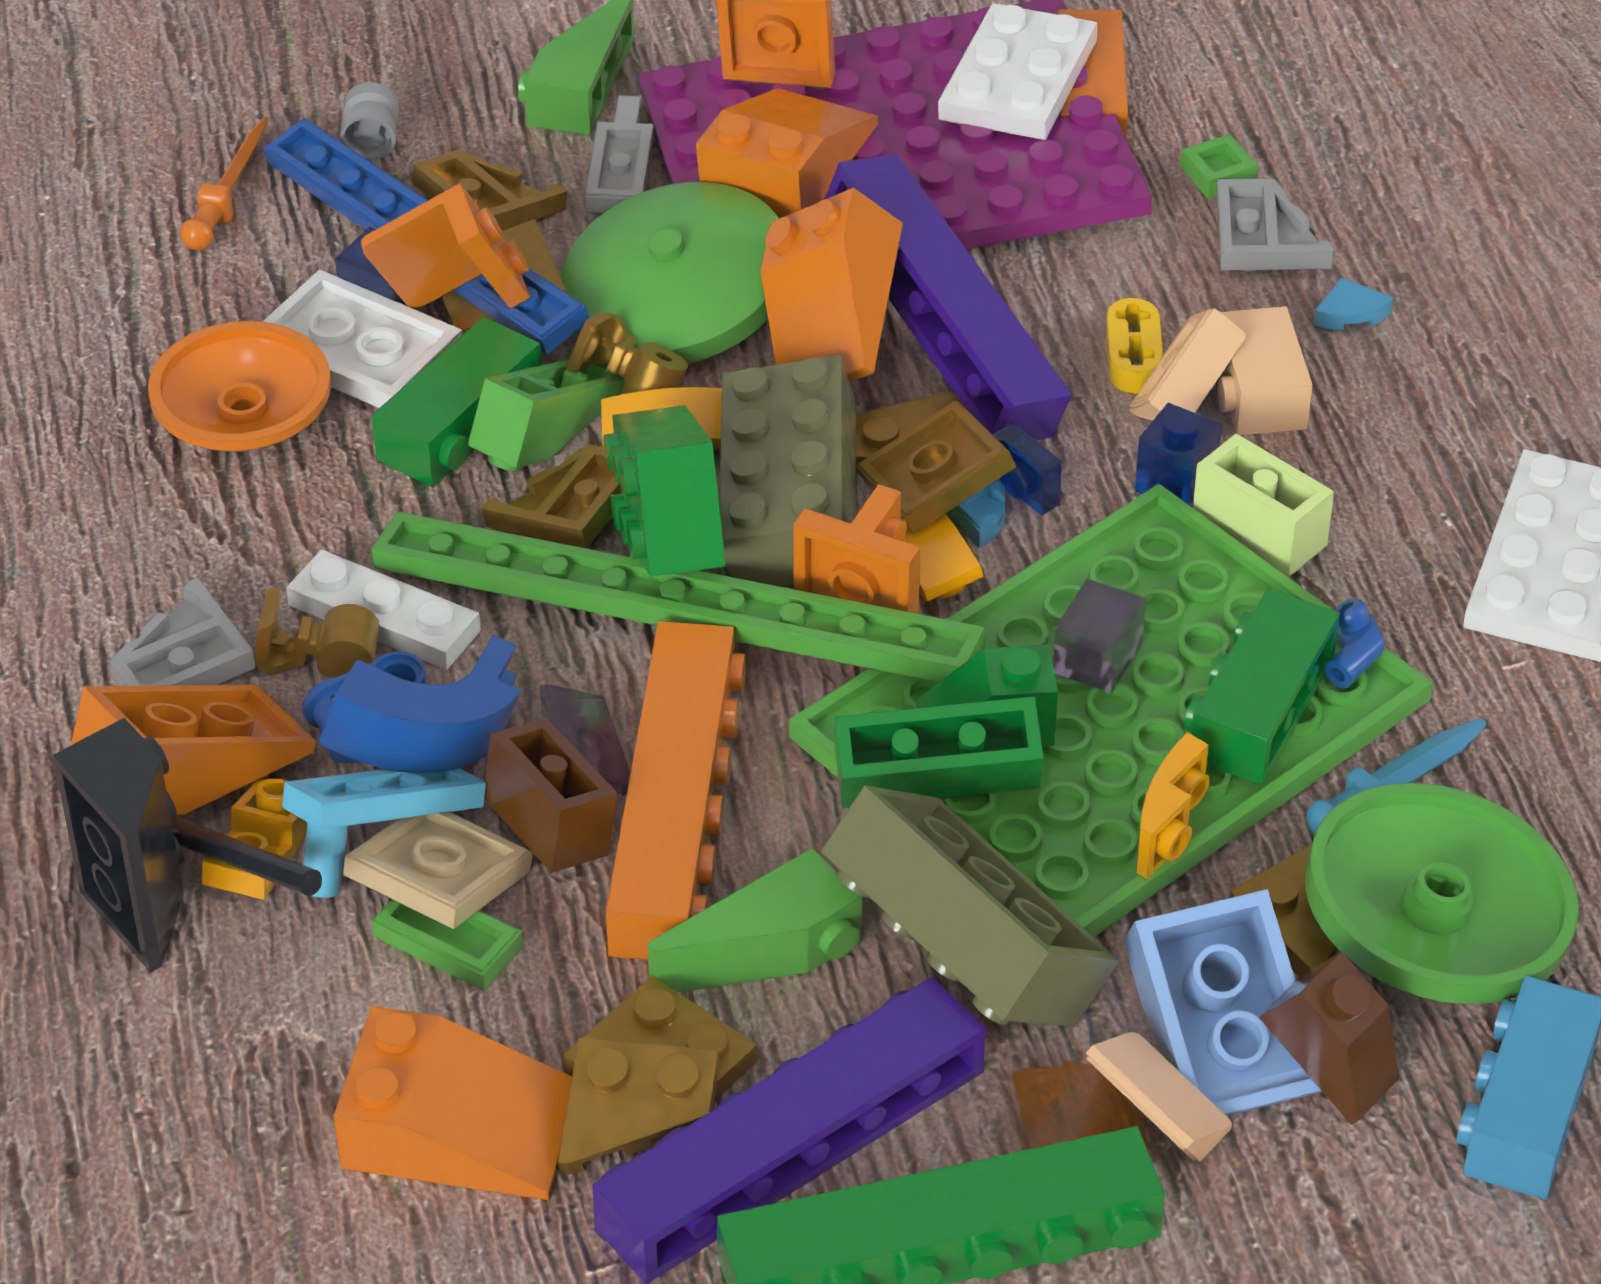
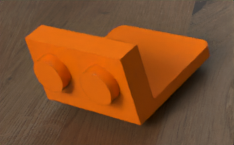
M461 183L436 195L391 222L384 224L364 236L361 240L364 255L405 304L412 309L427 305L483 274L509 308L530 298L522 274L529 271L523 254L512 239L508 242L504 240L502 230L491 211L487 207L480 209Z

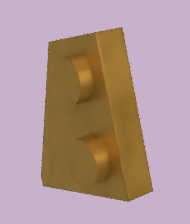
M462 150L452 151L413 164L412 184L430 199L461 183L480 209L487 207L491 211L502 231L533 219L537 220L566 210L568 190L554 183L545 191H539L522 185L523 172L504 165L488 163L483 158Z

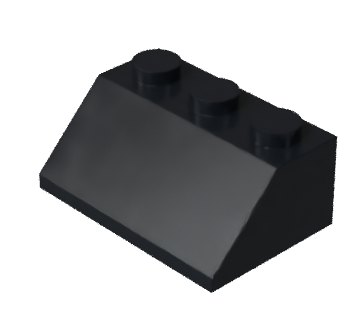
M122 718L53 754L79 891L151 973L163 965L184 892L179 866L184 864L185 858L173 833L172 821L177 818V811L165 785L164 775L169 772V763L166 755L153 737L148 736L144 739L125 718Z

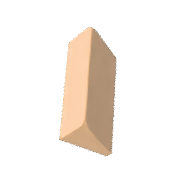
M1215 308L1190 316L1129 405L1131 407L1129 411L1135 416L1172 427L1182 428L1186 426L1244 341L1246 336L1244 331Z
M1127 1032L1094 1044L1086 1052L1088 1055L1086 1059L1193 1161L1197 1159L1200 1162L1231 1130V1120L1140 1034Z

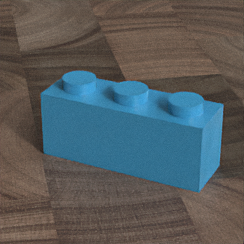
M1525 975L1516 1002L1503 999L1492 1039L1502 1042L1499 1052L1485 1050L1474 1088L1475 1091L1484 1093L1481 1104L1467 1102L1458 1129L1456 1143L1468 1146L1463 1175L1547 1200L1598 1043L1601 1030V997Z

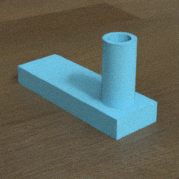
M460 768L430 773L382 769L284 782L282 808L307 821L303 865L318 870L322 875L321 888L312 896L329 898L340 894L349 825L481 808L484 805L486 782Z

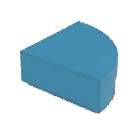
M1341 277L1316 308L1314 326L1334 331H1343L1344 324H1357L1369 321V326L1378 324L1392 313L1394 297Z
M997 479L946 513L978 548L992 541L1001 531L1005 522V488L1000 479Z

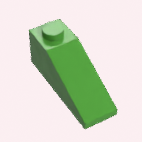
M634 0L609 1L539 49L530 70L524 69L522 71L518 85V99L526 105L527 126L591 135L635 39Z
M569 359L487 377L484 380L468 446L489 455L488 461L494 466L510 471H520L524 466L550 460L601 414V399L622 395L621 390L625 383L624 377L607 371V366L603 364H590L577 372H571L566 368Z
M811 848L647 942L649 978L654 976L675 991L684 992L809 973L831 959L842 958L856 944L862 941V896L843 885L837 877L838 873Z

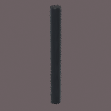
M178 816L172 821L174 836L183 848L306 896L316 894L321 888L322 875L316 869Z

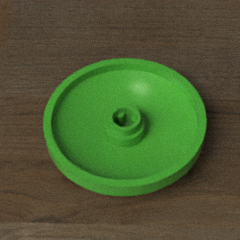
M685 182L657 187L627 198L596 218L580 234L569 250L562 267L561 280L566 292L587 307L590 317L601 312L612 313L621 317L630 334L637 340L636 348L645 343L653 342L675 352L687 364L697 362L737 345L768 320L760 271L766 248V234L771 222L779 218L761 199L733 186L711 182ZM582 328L575 332L577 336H579Z
M1398 783L1374 787L1350 796L1333 808L1321 822L1315 833L1305 864L1304 881L1308 903L1315 919L1329 940L1354 964L1375 978L1402 991L1436 1001L1456 1004L1493 1003L1517 997L1525 975L1546 981L1563 961L1578 922L1579 907L1573 880L1566 865L1550 843L1538 831L1509 810L1480 796L1446 786L1424 783Z

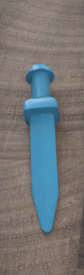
M1476 719L1439 732L1371 774L1360 767L1354 768L1347 775L1345 790L1329 801L1318 799L1309 806L1306 814L1308 827L1315 834L1323 819L1333 808L1359 792L1383 785L1412 783L1461 753L1485 729L1486 721Z

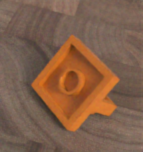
M716 0L723 79L832 87L835 77L831 0Z
M878 484L851 523L804 508L793 524L794 589L919 614L920 547L904 542L907 523L901 519V492Z

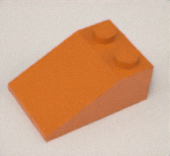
M774 89L725 108L719 113L696 142L699 182L725 184L749 192L766 203L780 219L816 204L824 198L839 162L851 161L877 127L878 115L787 90Z
M854 187L771 222L765 238L766 248L760 271L775 364L841 354L849 382L874 373L903 225L901 221Z
M257 685L83 686L71 745L122 718H125L144 739L148 736L153 737L161 746L169 763V772L164 775L166 790L174 802L177 815H185L314 753L316 740Z
M371 1006L334 1113L340 1168L549 1200L559 1167L558 1159L572 1076L442 1016Z

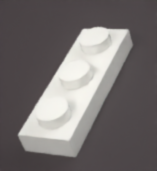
M322 549L286 587L289 606L325 620L327 612L338 605L356 604L366 607L379 620L380 630L377 642L398 651L416 655L420 660L448 670L481 631L480 615L478 612Z

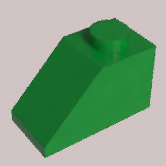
M1045 644L984 648L917 698V708L1035 696L1042 747L1055 746L1058 689L1050 646Z

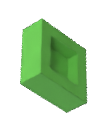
M1231 134L1181 149L1180 168L1207 199L1217 196V179H1257V163Z

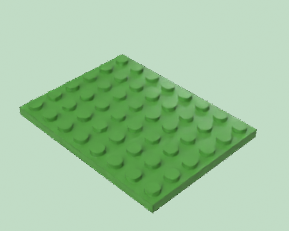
M1157 484L947 618V620L985 627V648L1049 644L1058 689L1055 746L1042 747L1044 759L1040 788L939 799L1089 934L1095 937L1431 700L1433 682L1385 647L1381 656L1349 687L1341 688L1336 686L1325 673L1264 784L1260 785L1206 766V774L1210 779L1209 786L1200 803L1190 810L1188 825L1192 828V836L1185 851L1177 860L1173 862L1167 860L1148 879L1138 875L1136 872L1141 815L1146 793L1159 766L1174 745L1187 732L1191 734V732L1184 730V720L1189 704L1196 693L1206 694L1209 688V678L1213 664L1221 651L1230 653L1233 648L1235 630L1243 612L1246 609L1254 612L1267 588L1331 609L1165 487ZM1338 637L1336 640L1335 655L1342 649ZM869 668L790 718L789 738L838 778L835 754V716L917 708V698L938 682Z

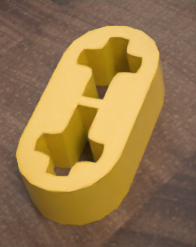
M1125 298L1114 302L1108 308L1105 334L1107 369L1111 384L1124 392L1137 394L1163 357L1160 314L1158 309L1146 300ZM1128 326H1137L1138 332H1129ZM1129 358H1139L1140 365H1131Z

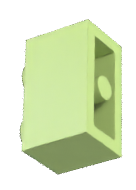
M1235 434L1197 464L1193 509L1289 577L1327 546L1334 491L1242 436Z

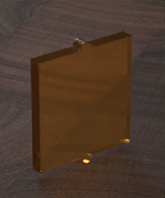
M1066 1060L1060 1067L1015 1071L1012 1073V1083L1027 1149L1138 1126L1150 1156L1139 1109L1091 1063L1076 1065L1074 1061Z

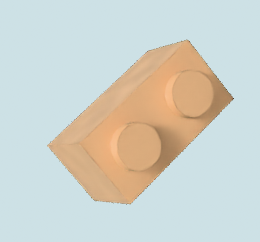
M1287 306L1220 312L1246 334L1244 341L1218 378L1217 383L1221 412H1230L1236 434L1250 435L1307 429L1313 384Z

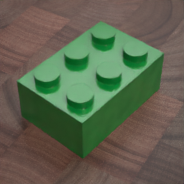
M685 405L612 415L614 433L604 434V449L608 470L614 471L615 481L617 484H620L621 493L611 495V510L615 530L621 532L623 545L629 546L631 559H640L650 577L725 567L713 443Z

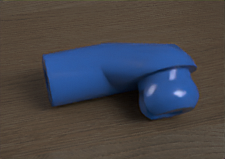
M1359 599L1346 600L1340 603L1334 610L1340 612L1337 637L1342 649L1325 664V672L1329 680L1341 688L1349 687L1381 656L1384 649V640L1376 618L1373 614L1368 613L1367 605Z

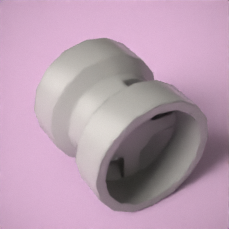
M364 82L355 85L349 90L344 102V119L340 130L341 142L367 160H377L386 157L393 150L396 143V124L399 119L400 104L395 92L387 86L376 82Z

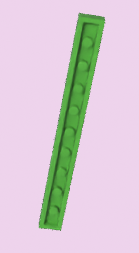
M398 511L371 548L375 569L657 625L658 621L733 626L734 638L737 642L940 682L986 647L985 627L698 570L650 577L640 559H631V557Z

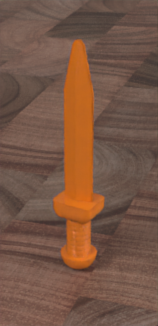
M264 116L249 132L218 185L201 184L197 193L199 209L193 219L185 221L180 229L181 240L189 249L197 251L206 249L213 242L214 235L212 231L216 224H228L234 214L231 192L256 152L268 124V116Z

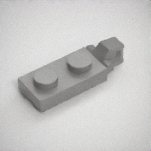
M618 96L614 122H597L585 196L586 212L604 213L616 204L647 189L654 135L653 124H641V96Z

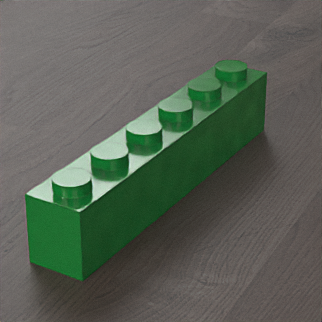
M1138 1126L719 1215L717 1216L718 1262L725 1284H950L973 1278L991 1279L1014 1269L1046 1262L1050 1264L1064 1263L1078 1255L1114 1247L1122 1249L1132 1248L1147 1240L1160 1238L1165 1193Z

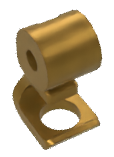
M601 312L585 320L566 368L571 372H577L590 364L609 363L606 370L624 377L625 383L621 391L622 394L646 390L679 388L688 365L681 356L657 343L648 342L636 348L637 340L630 334L622 318L612 313Z
M273 587L267 590L257 633L254 657L255 664L261 671L269 675H277L302 666L306 661L307 655H313L317 659V670L320 674L326 677L337 678L350 672L357 659L367 664L374 662L380 626L378 618L366 607L356 604L335 606L327 612L325 620L321 623L313 622L312 617L302 616L300 627L291 637L276 623L282 597L280 589Z

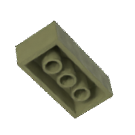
M841 354L723 373L719 508L725 564L729 577L779 587L794 585L793 524L804 508L851 523L856 517V405Z
M864 785L821 850L840 869L837 877L843 885L862 897L871 898L884 910L881 918L887 926L898 934L919 942L929 952L926 958L928 963L946 978L956 982L961 981L976 995L972 1001L974 1006L983 1015L999 1024L1007 1025L1011 1021L1029 1023L1038 1028H1043L1045 1024L1075 1027L1120 962L937 797Z

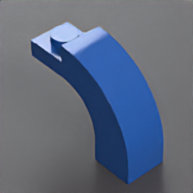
M492 635L473 670L459 681L442 685H428L407 681L357 659L334 697L318 744L359 762L403 772H442L470 765L488 755L491 733L506 729L521 689L513 686L517 674L507 669L516 645Z

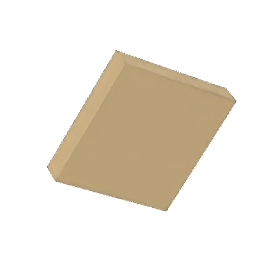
M451 812L395 820L345 855L343 875L454 929L528 874L531 868L533 852Z

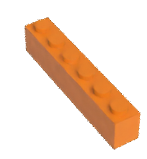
M657 622L606 908L608 957L648 960L647 942L707 909L709 906L708 896L700 895L702 884L713 885L715 878L716 845H709L708 841L709 834L721 835L723 826L724 796L716 795L717 786L729 785L732 752L731 747H723L725 738L736 739L739 717V701L731 699L732 691L743 692L746 673V654L735 653L733 626Z

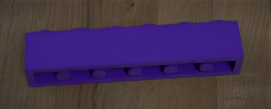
M893 154L839 162L825 199L854 187L903 223L888 299L964 407L1004 447L1053 437L1072 397L1071 392L898 155Z
M930 977L909 991L904 990L896 993L877 1011L855 1024L842 1026L831 1035L828 1041L802 1057L791 1058L783 1062L771 1076L743 1093L737 1092L729 1095L715 1110L686 1128L679 1127L672 1130L663 1137L658 1145L628 1163H620L610 1168L599 1181L592 1185L596 1231L645 1284L652 1282L717 1241V1216L779 1202L982 1074L984 1071L986 1028L933 977Z

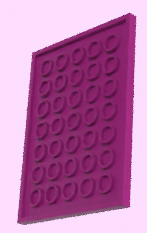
M1031 0L1029 2L1013 4L1023 9L1058 15V9H1067L1063 0ZM990 7L982 8L975 12L947 17H932L915 23L893 27H877L871 31L838 37L833 36L835 77L831 88L723 79L721 56L711 60L679 66H663L657 70L638 73L639 91L649 122L653 124V135L669 185L699 182L696 142L723 109L779 88L878 115L877 127L852 160L897 154L966 249L1152 214V196L1115 114H1103L1102 102L1095 97L1080 96L1073 99L1069 104V115L1061 116V112L1059 113L1046 140L939 120L938 101ZM1084 66L1073 88L1081 87L1087 82L1088 72Z

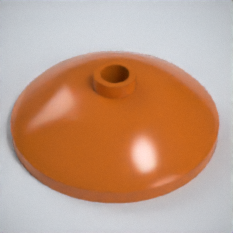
M260 321L222 323L200 329L185 336L170 346L159 357L150 373L148 382L149 399L153 414L169 433L198 447L222 452H246L263 449L291 438L318 417L328 401L331 390L329 364L321 349L312 340L291 328Z

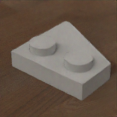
M1217 179V214L1221 270L1332 269L1333 245L1328 240L1319 242L1309 231L1310 219L1299 206H1295L1288 201V194L1275 179Z
M195 578L182 588L184 600L168 616L158 612L143 627L142 634L137 639L128 642L109 660L112 680L117 686L218 685L256 668L253 649L202 582Z

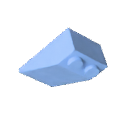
M1268 889L1134 922L1123 943L1142 1008L1161 1053L1226 1116L1322 1092L1259 1019L1295 982Z

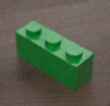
M482 317L371 415L376 460L433 488L452 470L461 467L467 457L475 450L468 446V441L485 378L542 365L540 343L486 317Z
M1268 588L1254 612L1247 609L1243 612L1235 630L1233 648L1230 653L1221 651L1218 654L1211 670L1209 688L1206 694L1196 693L1184 720V730L1191 732V735L1209 744L1208 767L1260 785L1264 784L1326 673L1325 664L1335 655L1340 612Z
M1035 696L834 717L835 754L842 808H850L864 785L937 798L1040 788L1044 758Z

